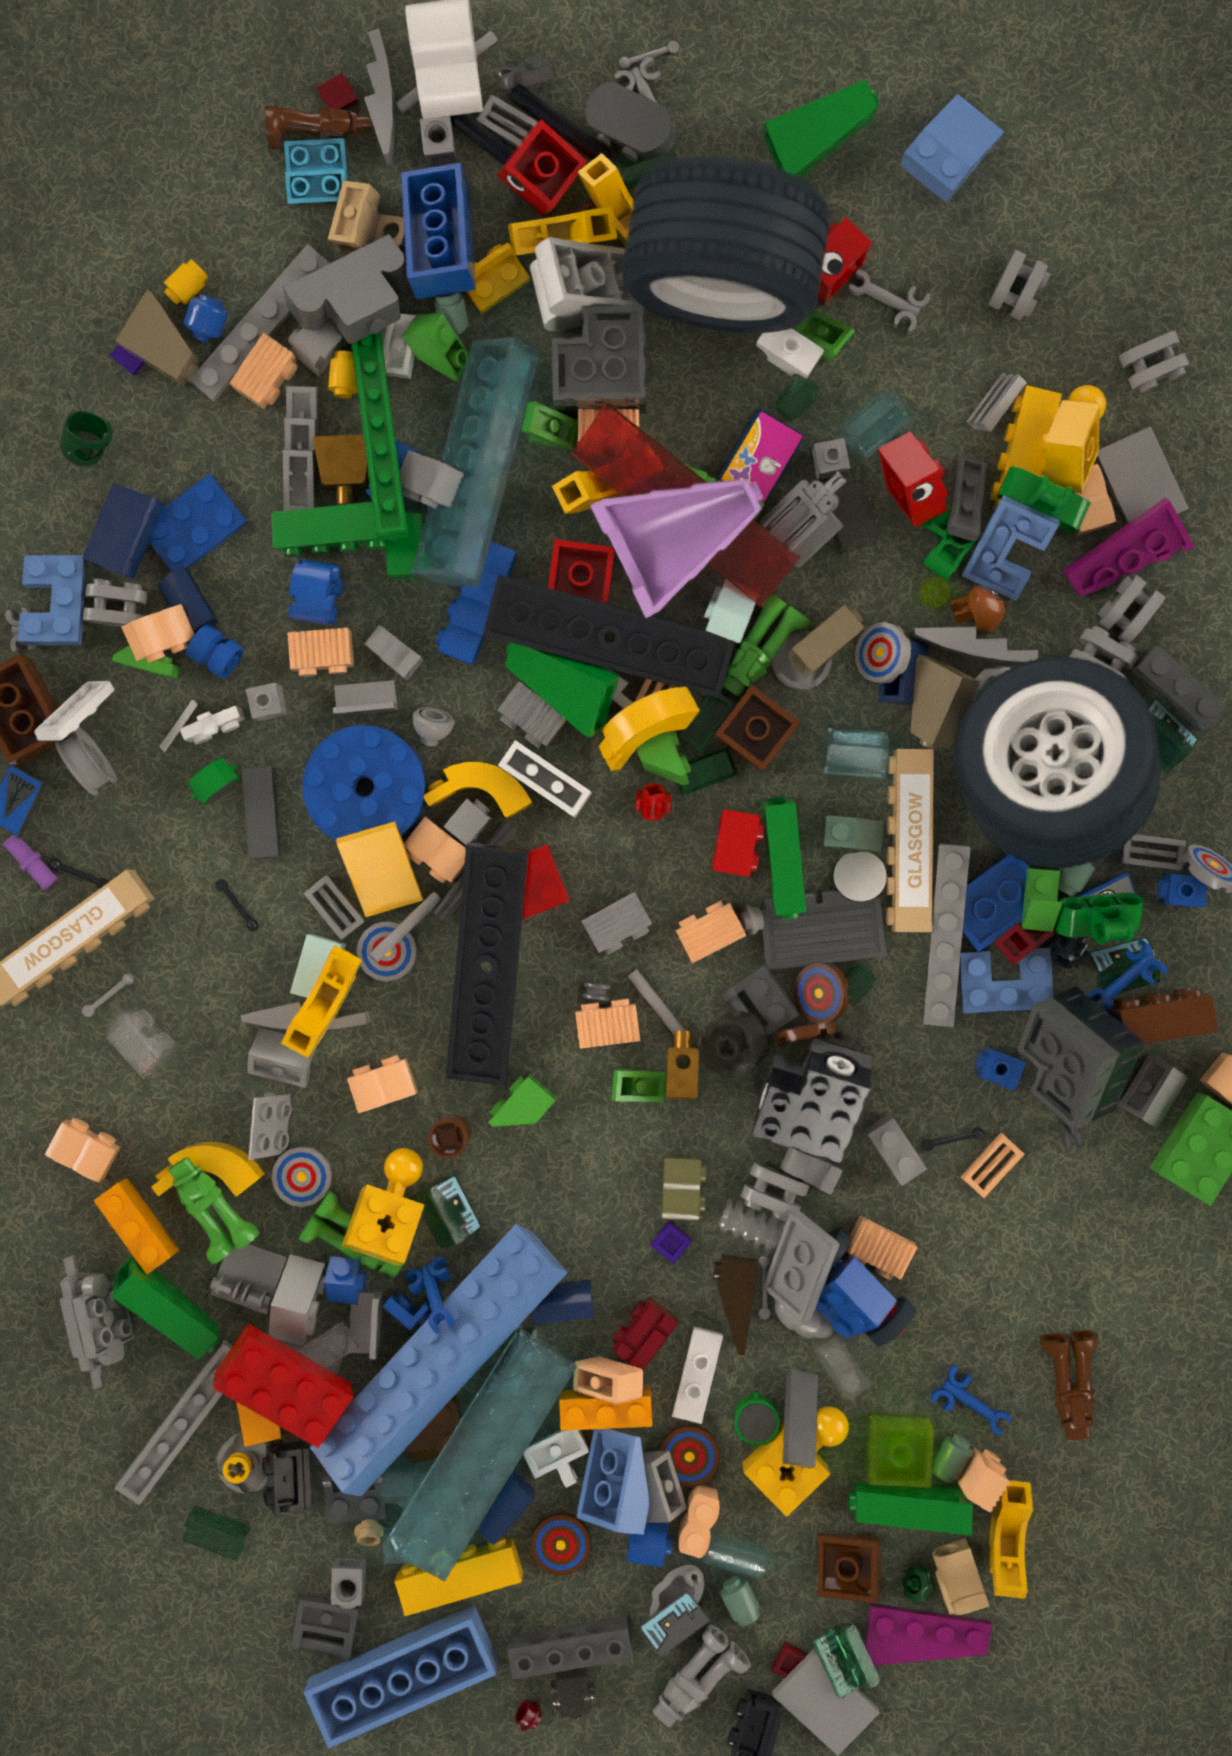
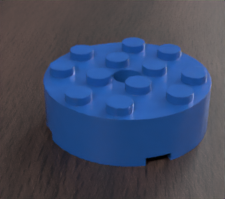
M365 725L339 730L323 740L307 762L303 776V797L307 811L319 829L335 841L336 838L391 822H396L402 838L417 824L425 809L426 801L424 795L428 793V780L423 763L416 751L405 740L388 730ZM370 779L374 783V790L370 795L363 796L359 789L360 783Z

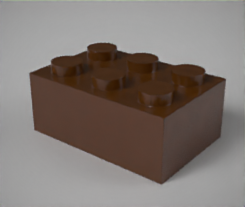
M21 654L0 664V748L9 764L19 766L56 747V740L39 741L34 731L58 709L32 658ZM69 733L62 741L72 736V734Z
M1192 987L1174 989V995L1162 994V992L1144 994V1000L1132 999V997L1114 999V1005L1107 1012L1126 1026L1132 1034L1143 1040L1144 1044L1219 1032L1213 995L1202 993L1201 989H1192Z

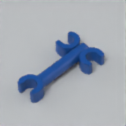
M1138 940V943L1141 945V952L1135 955L1129 949L1126 951V956L1135 963L1106 989H1094L1089 993L1088 997L1095 1002L1102 998L1099 1005L1106 1012L1112 1008L1113 998L1140 975L1147 982L1155 984L1156 982L1152 978V973L1155 969H1159L1164 974L1168 973L1167 967L1154 958L1152 947L1144 940Z
M443 1256L435 1257L429 1265L422 1267L421 1270L411 1269L405 1273L407 1280L410 1283L414 1282L408 1286L413 1295H418L426 1289L432 1310L428 1324L436 1334L440 1333L438 1325L442 1320H446L450 1327L454 1326V1318L444 1309L436 1280L442 1282L451 1277V1273L447 1268H442L448 1265Z
M955 1364L950 1366L947 1373L948 1378L944 1381L941 1388H937L931 1393L930 1399L932 1402L935 1403L940 1396H946L947 1402L943 1408L948 1412L954 1407L955 1397L985 1418L994 1433L1002 1435L1003 1431L996 1426V1421L999 1418H1004L1006 1421L1011 1422L1012 1419L1009 1414L1004 1410L994 1411L963 1388L971 1382V1375L966 1373L963 1379L956 1380L955 1373L959 1368Z

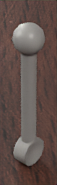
M673 40L666 47L631 58L622 57L619 60V66L622 69H627L630 67V64L643 61L647 57H656L668 52L676 54L679 50V44Z
M125 974L121 982L92 1005L84 1006L82 1008L83 1015L86 1017L92 1016L96 1008L125 985H131L134 982L133 975Z
M766 1256L760 1257L758 1261L761 1267L762 1287L767 1276V1267L770 1265V1259ZM762 1288V1308L759 1310V1316L765 1320L770 1317L771 1310L768 1308V1292Z

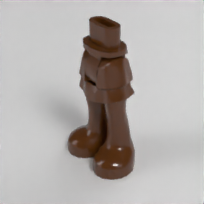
M265 106L266 136L269 149H279L283 136L292 132L319 136L320 139L345 138L349 134L357 137V132H371L370 116H356V112L337 108L327 110L319 107L318 113H306L278 106Z
M1091 1330L1074 1331L1070 1334V1341L1075 1356L1077 1383H1071L1070 1343L1068 1337L1061 1333L1043 1334L1040 1336V1345L1043 1351L1051 1355L1054 1362L1056 1376L1054 1395L1057 1399L1055 1406L1061 1417V1426L1066 1430V1439H1088L1091 1437L1090 1426L1094 1424L1092 1416L1096 1402L1093 1399L1095 1389L1092 1388L1091 1355L1098 1345V1334Z

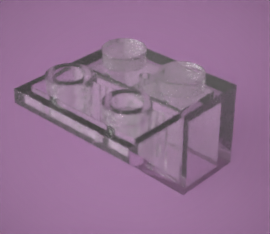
M138 1008L121 1012L103 1035L142 1079L152 1076L177 1052L173 1048L175 1043L171 1037L165 1032L160 1034L153 1026L155 1023L153 1017L146 1010L142 1009L140 1011Z

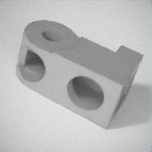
M380 625L364 643L381 657L382 661L407 681L424 661L420 655Z
M795 1147L788 1148L780 1166V1169L802 1179L804 1182L832 1195L843 1171L839 1165L813 1154L803 1152Z

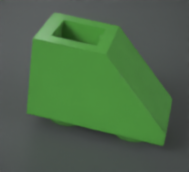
M443 313L416 315L402 334V337L418 360L454 381L460 380L473 361V358Z
M675 731L664 732L648 739L636 749L644 771L678 784L686 785L689 784L687 773L691 772V768L685 754L679 757L676 747L680 743Z
M529 1074L526 1079L520 1076L509 1088L513 1094L507 1101L504 1102L500 1099L489 1111L493 1117L488 1123L493 1127L536 1124L556 1101L557 1097L532 1075Z

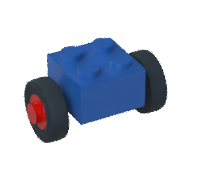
M835 1229L828 1234L840 1244L815 1310L822 1313L832 1323L834 1330L846 1339L866 1332L868 1338L878 1347L884 1346L906 1330L915 1316L916 1309L905 1297L895 1299L855 1256L842 1262L840 1258L848 1249L851 1240L841 1229Z

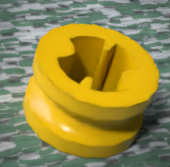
M243 1452L231 1454L223 1465L225 1479L233 1484L244 1482L252 1471L253 1463L251 1458ZM238 1462H241L244 1465L241 1470H245V1473L239 1471L235 1474L232 1471L234 1466H230V1463L236 1465Z

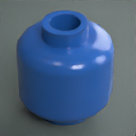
M200 294L199 298L195 297L190 300L183 323L188 329L192 330L191 337L207 343L209 337L214 339L221 337L228 317V312L223 308L224 303L204 294Z

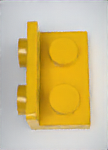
M509 242L503 246L498 244L491 248L486 254L487 257L478 263L474 261L476 290L466 291L481 315L531 281L530 276L517 257L513 256L512 246Z

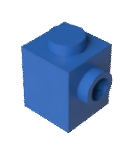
M1163 874V879L1159 880L1157 896L1161 898V904L1205 907L1207 885L1199 881L1195 876Z
M987 1047L985 1052L981 1051L978 1054L974 1068L978 1069L976 1075L1015 1091L1026 1063Z
M330 1256L324 1281L327 1301L358 1305L360 1291L364 1290L366 1285V1272L362 1271L360 1259Z
M646 1523L644 1535L629 1534L627 1562L663 1567L665 1555H671L673 1536H668L669 1523Z

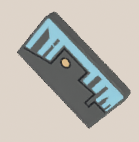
M686 1590L642 1622L640 1630L658 1655L662 1657L710 1621L709 1610L703 1602L698 1604L690 1591Z

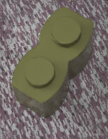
M664 1155L662 1219L699 1220V1212H705V1194H700V1182H706L707 1165L701 1164L700 1156Z

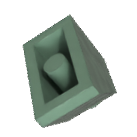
M823 816L821 846L881 852L884 822L853 817Z

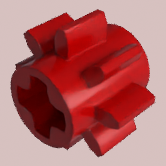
M647 784L643 787V791H636L635 812H641V816L648 821H658L663 818L664 813L670 814L672 794L665 793V788L660 784Z

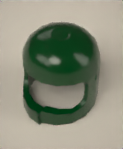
M87 411L71 413L66 418L60 439L62 454L75 465H94L102 458L104 448L110 444L113 430L110 423L99 415ZM84 432H90L96 435L99 440L88 441L79 438V436ZM78 448H87L90 450V453L85 455ZM100 449V451L92 458L93 450Z

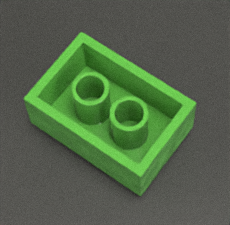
M1197 1092L1149 1169L1211 1206L1232 1173V1111L1209 1096Z

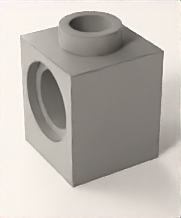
M450 116L420 119L423 152L427 166L457 163ZM437 134L445 136L444 140L439 143L431 141Z
M844 438L814 444L811 455L817 480L830 479L837 472L843 476L847 475L850 463Z
M271 683L246 689L252 719L261 722L288 716L281 685Z
M477 798L473 803L466 799L443 827L465 845L468 842L473 843L492 820L487 815L490 809Z
M336 1558L332 1567L331 1605H339L343 1609L361 1606L366 1588V1559ZM351 1580L356 1587L348 1589L342 1584V1581Z

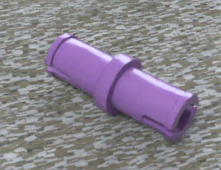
M12 835L3 843L4 848L21 864L19 868L23 872L27 871L43 890H46L58 880V877L41 860V854L34 852L22 838L20 839Z

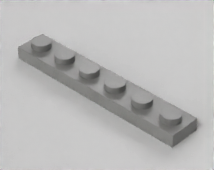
M307 244L198 369L190 381L215 402L230 385L229 382L262 334L265 333L271 337L290 316L291 312L286 305L283 287L330 263Z
M939 843L923 1024L954 1027L970 846Z
M223 1340L115 1486L117 1491L138 1505L142 1503L221 1397L222 1393L213 1389V1377L215 1371L228 1354V1350L233 1345Z

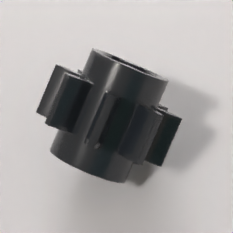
M1057 935L1050 945L1055 950L1053 953L1054 961L1067 969H1071L1073 966L1078 968L1080 964L1084 965L1091 954L1085 950L1088 946V941L1084 936L1067 937Z

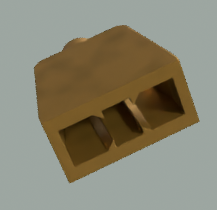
M313 436L323 487L327 491L337 490V505L355 504V490L369 489L370 483L364 436Z
M676 1030L674 1048L669 1047L667 1050L666 1099H697L699 1049L692 1048L693 1031ZM679 1057H684L688 1060L686 1069L677 1067Z

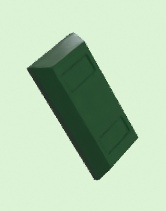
M720 693L719 698L705 695L698 705L699 713L686 729L680 730L677 737L702 753L736 703Z
M728 747L688 761L691 772L687 773L689 784L681 785L677 783L681 796L737 776L738 773Z

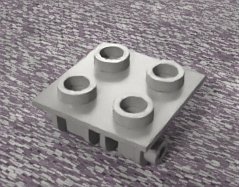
M264 1092V1097L254 1098L248 1159L281 1155L286 1152V1147L289 1143V1135L287 1133L288 1119L292 1110L290 1104L291 1094L276 1095V1093Z
M248 1244L241 1249L234 1247L232 1252L222 1260L218 1274L212 1280L210 1294L267 1315L287 1257L252 1244Z

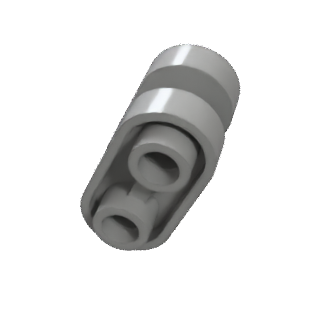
M1015 249L988 305L997 310L1000 309L1003 302L1013 306L1009 316L1021 321L1023 316L1030 317L1037 303V300L1033 299L1037 289L1043 290L1050 277V273L1046 272L1048 265L1039 260L1035 262L1033 268L1023 264L1026 254ZM1017 275L1026 279L1019 295L1009 291Z
M1176 331L1168 332L1147 341L1119 356L1123 369L1133 366L1136 374L1128 378L1133 391L1139 389L1140 393H1145L1157 387V381L1167 377L1168 381H1172L1186 374L1185 368L1190 365L1186 354L1182 353L1175 356L1172 349L1180 343ZM1161 354L1163 362L1147 368L1144 360Z
M1135 575L1132 579L1127 576L1117 587L1116 591L1120 594L1114 602L1108 600L1097 613L1101 617L1098 623L1107 630L1116 624L1122 629L1117 638L1128 644L1139 634L1166 598L1157 590H1154L1149 596L1145 594L1142 589L1146 582L1138 575ZM1134 600L1140 605V608L1131 619H1128L1123 613Z
M94 579L93 584H87L85 597L94 599L93 608H84L82 620L94 624L122 627L131 621L145 617L136 614V606L146 605L148 593L142 591V585L124 583L123 587L112 586L111 581ZM107 601L124 603L123 612L106 610Z
M1100 627L1085 628L1079 638L1080 643L1085 646L1084 650L1074 649L1069 657L1083 658L1087 661L1091 660L1093 663L1097 662L1127 679L1120 671L1122 668L1133 669L1139 658L1135 653L1136 648L1126 642L1120 641L1118 643L1109 638L1110 634ZM1096 652L1111 660L1110 666L1094 657Z
M754 1162L750 1174L756 1177L757 1180L754 1186L744 1185L740 1195L745 1199L744 1204L761 1211L762 1207L772 1210L774 1217L787 1222L790 1211H800L801 1206L794 1203L796 1195L806 1196L810 1184L762 1163ZM768 1183L785 1189L783 1197L765 1191Z

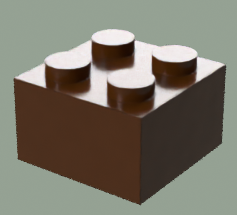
M752 685L713 737L762 773L801 722Z

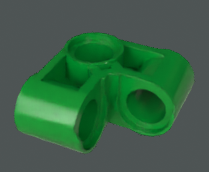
M946 504L947 511L921 524L940 541L922 564L946 582L975 542L969 540L966 544H959L955 541L954 535L947 534L950 509L948 504Z

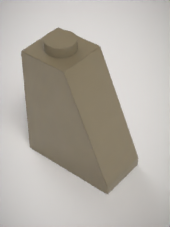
M146 290L115 341L121 348L184 387L187 381L190 382L193 375L198 371L197 364L199 361L158 299L151 291Z
M843 605L793 647L786 657L803 677L807 679L865 628L861 624L863 622L861 615L854 608L848 609L846 605Z
M918 654L915 665L910 733L921 739L919 743L929 749L936 750L937 747L951 748L960 722L968 706L971 704L980 681L937 658Z

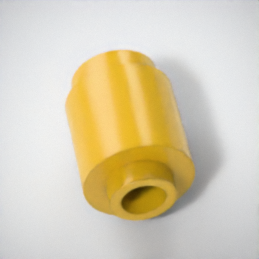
M191 259L187 264L183 262L163 282L167 287L163 292L176 305L182 302L186 306L206 286L204 282L209 277Z
M335 351L334 358L330 359L328 389L334 392V396L337 398L350 399L352 394L358 393L353 352Z

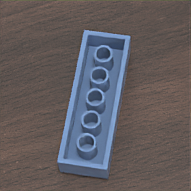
M474 1604L351 1658L350 1661L347 1660L311 1676L303 1693L327 1747L331 1748L496 1675L499 1659Z

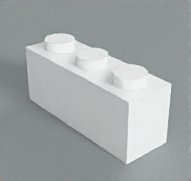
M516 740L498 765L574 818H576L592 794L590 790Z

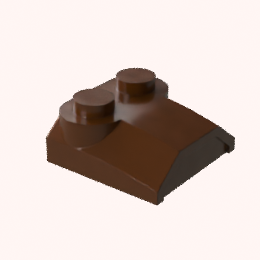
M457 1394L406 1447L413 1464L441 1457H457L463 1451L471 1449L472 1445Z
M818 1533L817 1596L877 1604L880 1596L882 1574V1547L880 1539L869 1533H861L857 1536Z

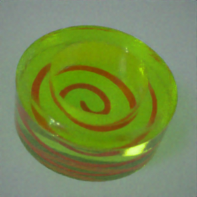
M939 577L927 579L919 590L921 602L929 608L942 607L947 603L951 594L949 584Z

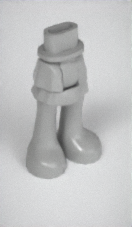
M708 1625L702 1634L704 1642L689 1663L684 1668L678 1669L676 1676L670 1678L664 1693L659 1696L660 1702L653 1709L654 1715L667 1727H671L676 1720L682 1721L686 1714L700 1707L701 1702L708 1699V1694L730 1670L742 1674L751 1667V1662L744 1651L733 1640L729 1643L727 1635L714 1625ZM721 1653L715 1663L699 1680L696 1675L715 1654Z

